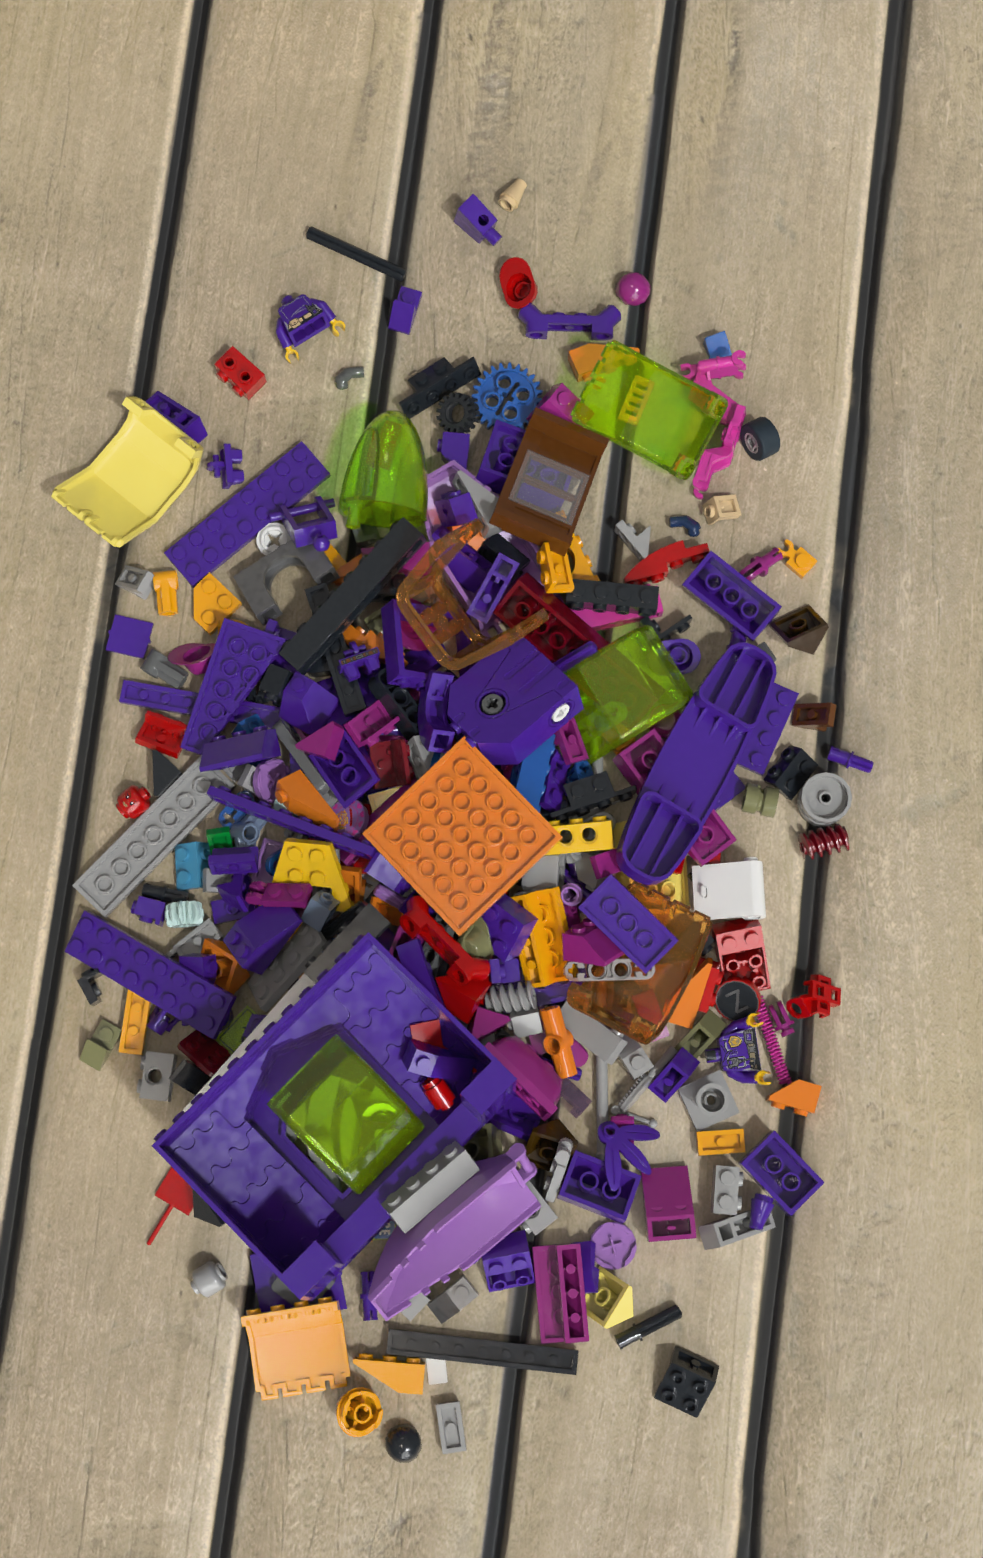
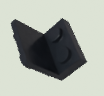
M675 1346L669 1367L655 1392L654 1398L697 1418L716 1384L719 1366Z

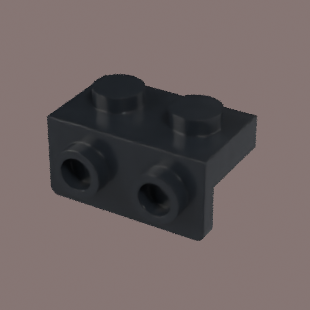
M790 745L783 750L781 757L768 770L763 780L767 784L778 788L779 792L786 799L792 801L818 767V764L802 748Z

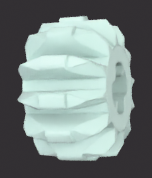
M187 900L167 904L164 913L166 924L168 927L189 928L202 924L204 917L202 903Z

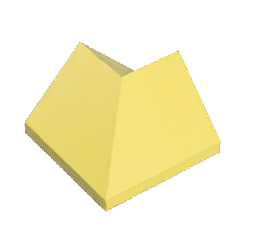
M599 1266L598 1293L585 1294L587 1316L608 1329L633 1317L632 1287Z

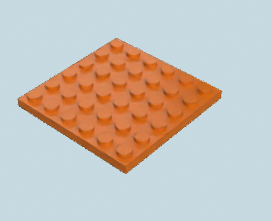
M465 736L362 833L458 936L467 931L563 838L475 746L472 748L465 740Z

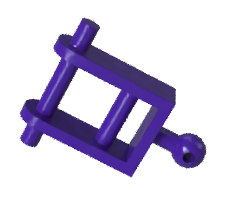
M321 496L314 497V503L290 509L285 504L279 505V511L268 514L270 522L282 521L296 548L313 544L317 551L323 552L329 548V540L338 538L336 521L329 511V508L335 507L333 498L323 500ZM317 512L319 516L318 519L297 524L293 519L295 516Z

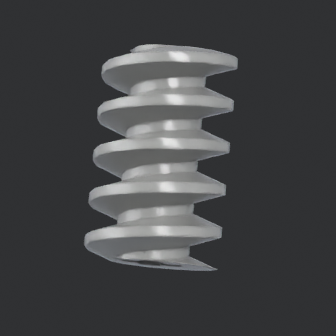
M529 980L526 983V988H523L521 982H518L517 989H514L512 983H509L508 990H505L503 984H500L499 991H496L494 985H491L490 991L485 994V1004L487 1010L502 1014L504 1010L507 1013L512 1012L513 1008L516 1012L521 1011L522 1007L525 1011H528L531 1005L536 1010L537 998L535 989Z

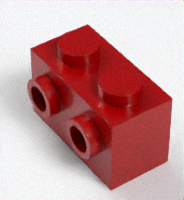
M234 346L214 364L217 371L216 376L223 383H230L235 394L240 398L244 396L248 401L267 383L265 374Z

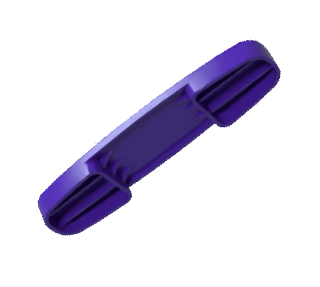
M747 642L736 643L730 646L712 666L678 717L642 785L623 829L616 851V861L620 870L638 883L646 886L657 885L669 878L683 861L701 834L704 823L726 787L753 728L760 722L777 672L773 659L755 645Z

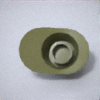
M480 917L458 938L457 942L460 943L462 948L471 957L485 958L490 961L494 955L487 924Z

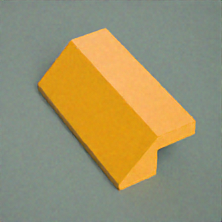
M559 886L511 896L510 898L538 918L519 955L525 984L530 980L532 986L538 988L555 982L568 981L563 974V967L568 961L563 960L562 933L569 930ZM572 964L573 966L568 969V973H571L573 978H575L576 973L579 972L576 965Z

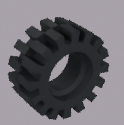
M456 392L449 393V396H444V402L440 401L438 404L442 406L441 409L437 408L436 412L440 413L439 416H436L437 420L441 421L439 423L440 427H444L443 430L454 433L471 432L470 428L474 429L476 427L473 423H478L479 421L476 415H480V411L476 410L479 406L477 403H474L476 400L469 395ZM457 405H461L464 408V416L459 422H455L452 418L453 409Z

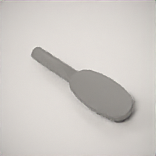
M670 1046L650 1070L647 1076L642 1074L640 1076L641 1079L638 1078V1081L628 1090V1094L626 1093L623 1096V1100H620L621 1102H619L618 1106L624 1113L633 1106L652 1080L660 1074L675 1056L677 1050L674 1047Z

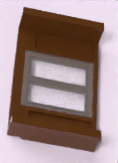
M535 407L489 523L501 528L502 531L540 547L544 542H549L550 551L565 556L568 548L571 546L574 530L599 462L610 439Z

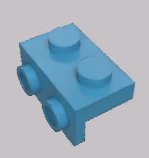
M195 841L176 845L175 865L178 890L186 891L203 888V869L210 868L208 857L211 853L208 843Z

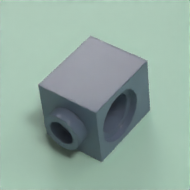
M320 890L310 899L301 919L320 932L329 924L340 902L330 893Z

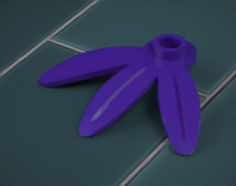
M611 1121L601 1123L597 1129V1135L599 1140L606 1144L604 1164L610 1189L616 1191L620 1184L621 1158L619 1151L636 1169L646 1175H650L651 1168L646 1157L629 1140H656L660 1138V1133L649 1126L640 1124L626 1125L619 1128ZM606 1129L612 1131L613 1135L607 1134Z

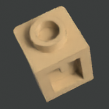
M736 494L714 496L703 504V513L708 525H713L719 520L737 519L741 516Z

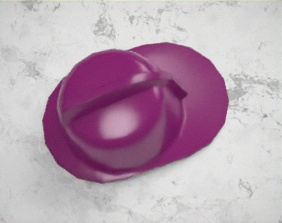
M215 643L181 645L169 653L168 660L172 664L185 665L194 675L205 674Z

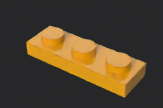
M129 989L127 992L119 1053L143 1055L151 1002Z

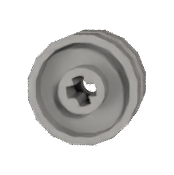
M827 772L816 774L806 781L798 793L797 806L799 813L805 821L814 826L826 827L833 825L845 816L851 807V790L845 780L836 774ZM821 797H822V798H825V797H826V799L828 800V802H827V803H826V802H823L822 799H821Z

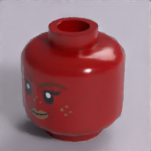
M131 785L117 796L118 803L116 807L125 818L136 819L151 806L149 800L151 795L145 787L142 786L140 788L136 785Z

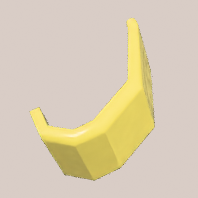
M134 396L126 397L122 403L129 410L128 418L117 435L90 466L56 486L51 495L54 500L63 507H67V510L79 520H84V524L94 532L101 534V537L113 547L123 546L158 522L193 479L199 469L203 454V447L144 400Z

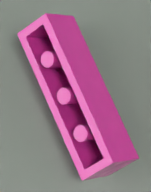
M660 595L658 596L656 615L650 616V619L662 617L663 607ZM589 609L581 611L572 610L595 631L640 622V620L645 618L633 613L620 615L611 611L598 613Z

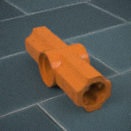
M552 1005L542 1008L539 1011L546 1033L543 1045L546 1052L552 1056L556 1073L561 1079L578 1074L571 1050L574 1038L572 1033L565 1027L560 1006Z

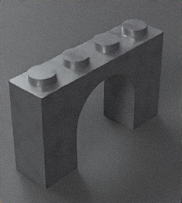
M290 540L233 576L254 614L263 626L268 623L269 619L274 620L283 614L271 593L272 582L281 570L289 566L305 567L317 585L325 582L329 585L340 578L324 551H317L313 544L296 548L293 541Z

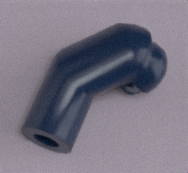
M690 516L669 517L670 528L685 527L688 529L690 537H697L700 534V524Z

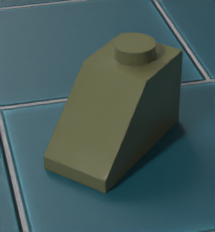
M709 1009L674 1048L678 1052L683 1047L697 1059L718 1037L727 1024Z

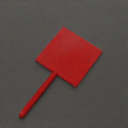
M172 1167L155 1193L156 1197L168 1203L169 1206L148 1239L147 1245H151L173 1207L188 1216L193 1209V1189Z

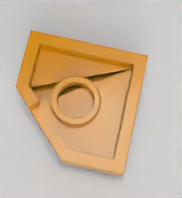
M209 572L194 587V621L211 636L218 629V621L224 618L228 619L242 606V603Z

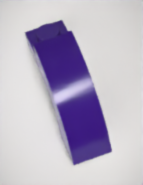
M430 670L425 689L421 688L418 705V729L421 742L427 751L447 753L452 746L455 731L449 727L447 720V703L450 685L454 678V675L450 672Z

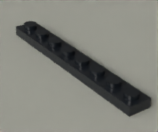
M390 1328L386 1354L570 1375H576L579 1350Z

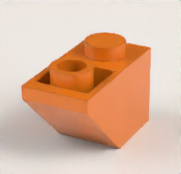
M798 1079L769 1094L766 1100L772 1102V1107L784 1110L785 1106L794 1109L793 1113L807 1117L808 1113H815L822 1086Z

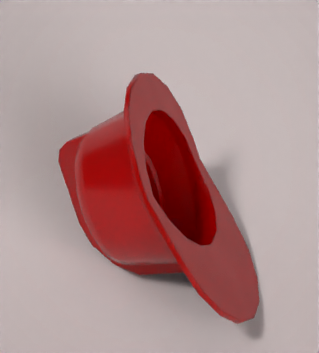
M509 258L504 262L500 270L501 287L505 300L511 308H524L535 300L538 286L534 281L530 266L523 258Z

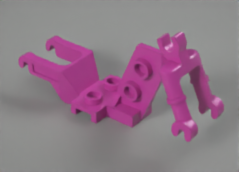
M737 350L730 356H716V358L700 360L697 364L693 365L689 363L680 365L681 371H690L689 375H682V382L694 379L688 399L721 425L728 427H724L721 441H723L721 447L703 450L695 477L692 480L694 496L699 500L703 499V494L699 493V491L706 492L708 490L712 475L730 466L734 458L736 444L740 439L741 427L746 416V406L739 405L712 384L711 379H721L730 376L743 379V373L738 371L746 370V364L738 359L746 358V353L742 350Z

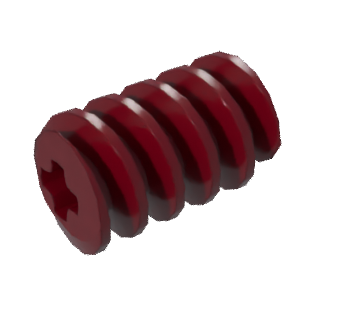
M835 824L834 829L831 826H826L825 832L823 829L818 828L816 834L810 830L807 836L803 832L798 835V842L804 859L805 855L808 854L811 860H813L814 852H817L821 858L823 857V850L832 855V848H835L837 853H841L842 845L846 851L850 850L847 831L840 824Z

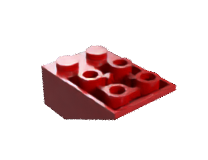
M740 918L711 924L712 937L715 940L713 944L717 962H720V971L723 972L722 982L728 978L741 977V979H748L753 982L759 991L771 989L760 922L758 920Z

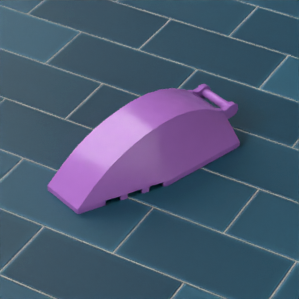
M515 1143L505 1154L475 1161L480 1170L406 1234L396 1226L381 1253L368 1294V1299L386 1321L411 1306L412 1304L409 1300L419 1293H422L424 1296L431 1293L429 1287L439 1280L444 1284L450 1280L448 1275L456 1269L461 1268L462 1271L468 1269L540 1209V1202L525 1184L536 1175L537 1167L528 1159L526 1148L522 1143ZM519 1161L521 1168L517 1171L516 1163Z

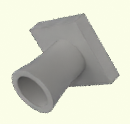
M721 1070L715 1071L678 1089L696 1132L740 1113ZM708 1096L715 1098L713 1105L707 1103Z

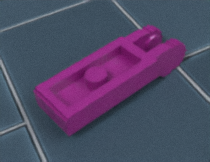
M253 881L249 886L252 892L246 894L245 901L248 904L263 905L264 907L306 908L313 888L311 884L307 883L266 884L262 881Z

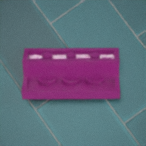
M580 1243L532 1246L541 1344L588 1342L589 1331Z

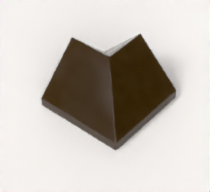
M809 604L769 624L770 628L788 647L812 655L816 652L829 628L824 619Z
M558 1118L532 1129L525 1146L526 1155L537 1168L550 1171L559 1141L565 1137L571 1139L573 1148L565 1170L566 1173L578 1146V1141Z

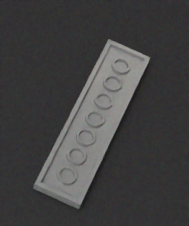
M202 755L72 885L105 918L219 804L206 794L210 785L216 788L224 786L231 791L236 787L219 770L200 772L199 766Z

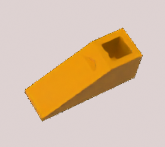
M359 1353V1357L353 1358L355 1365L398 1393L423 1394L426 1362H421V1358L407 1357L406 1361L397 1360V1356L383 1355L382 1359L373 1358V1354Z

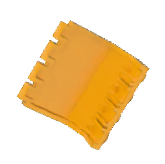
M332 1296L318 1298V1303L310 1305L308 1300L294 1302V1307L285 1308V1305L281 1304L270 1306L271 1311L261 1312V1308L246 1310L247 1315L241 1317L242 1327H246L249 1339L256 1392L261 1391L262 1401L279 1398L278 1388H282L283 1397L303 1394L302 1384H306L307 1393L326 1390V1380H329L331 1389L348 1386L347 1377L351 1376L344 1323L339 1301H333Z

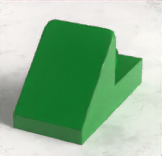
M229 826L206 830L211 855L214 848L235 847Z

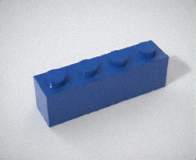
M555 734L521 763L513 765L509 782L538 812L541 809L539 805L540 798L546 788L544 784L545 777L548 775L551 767L549 764L550 756L555 750Z

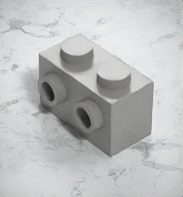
M713 1165L711 1213L737 1215V1210L741 1211L742 1196H738L739 1186H743V1172H740V1167Z

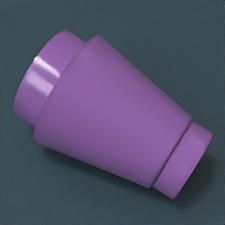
M578 883L565 884L560 890L563 903L568 906L579 904L583 896V887Z

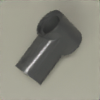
M154 649L151 650L140 667L141 670L156 679L160 678L176 689H180L184 685L189 675L187 671L172 664L166 656Z

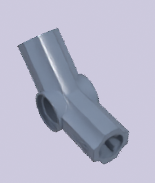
M246 814L241 821L234 823L231 827V836L235 840V847L256 846V841L260 837V831L267 821Z

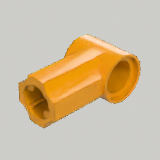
M177 571L153 572V584L155 592H157L159 616H174L178 614L177 590L179 589Z

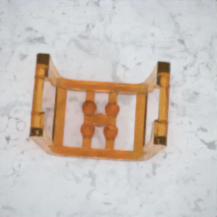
M477 518L437 539L400 584L396 593L397 605L403 616L433 657L449 670H460L505 649L549 620L548 613L542 608L507 630L493 637H486L477 630L447 589L442 580L443 570L460 550L484 528ZM438 559V561L431 568V572L428 575L421 578L423 574L429 569V567ZM432 586L440 601H437L430 608L427 607L418 614L412 606L410 599ZM447 612H449L451 616L454 618L451 619L449 622L448 619L444 616ZM432 622L434 627L436 628V630L433 633L428 628V625H430ZM462 629L472 643L451 657L441 644L458 634Z

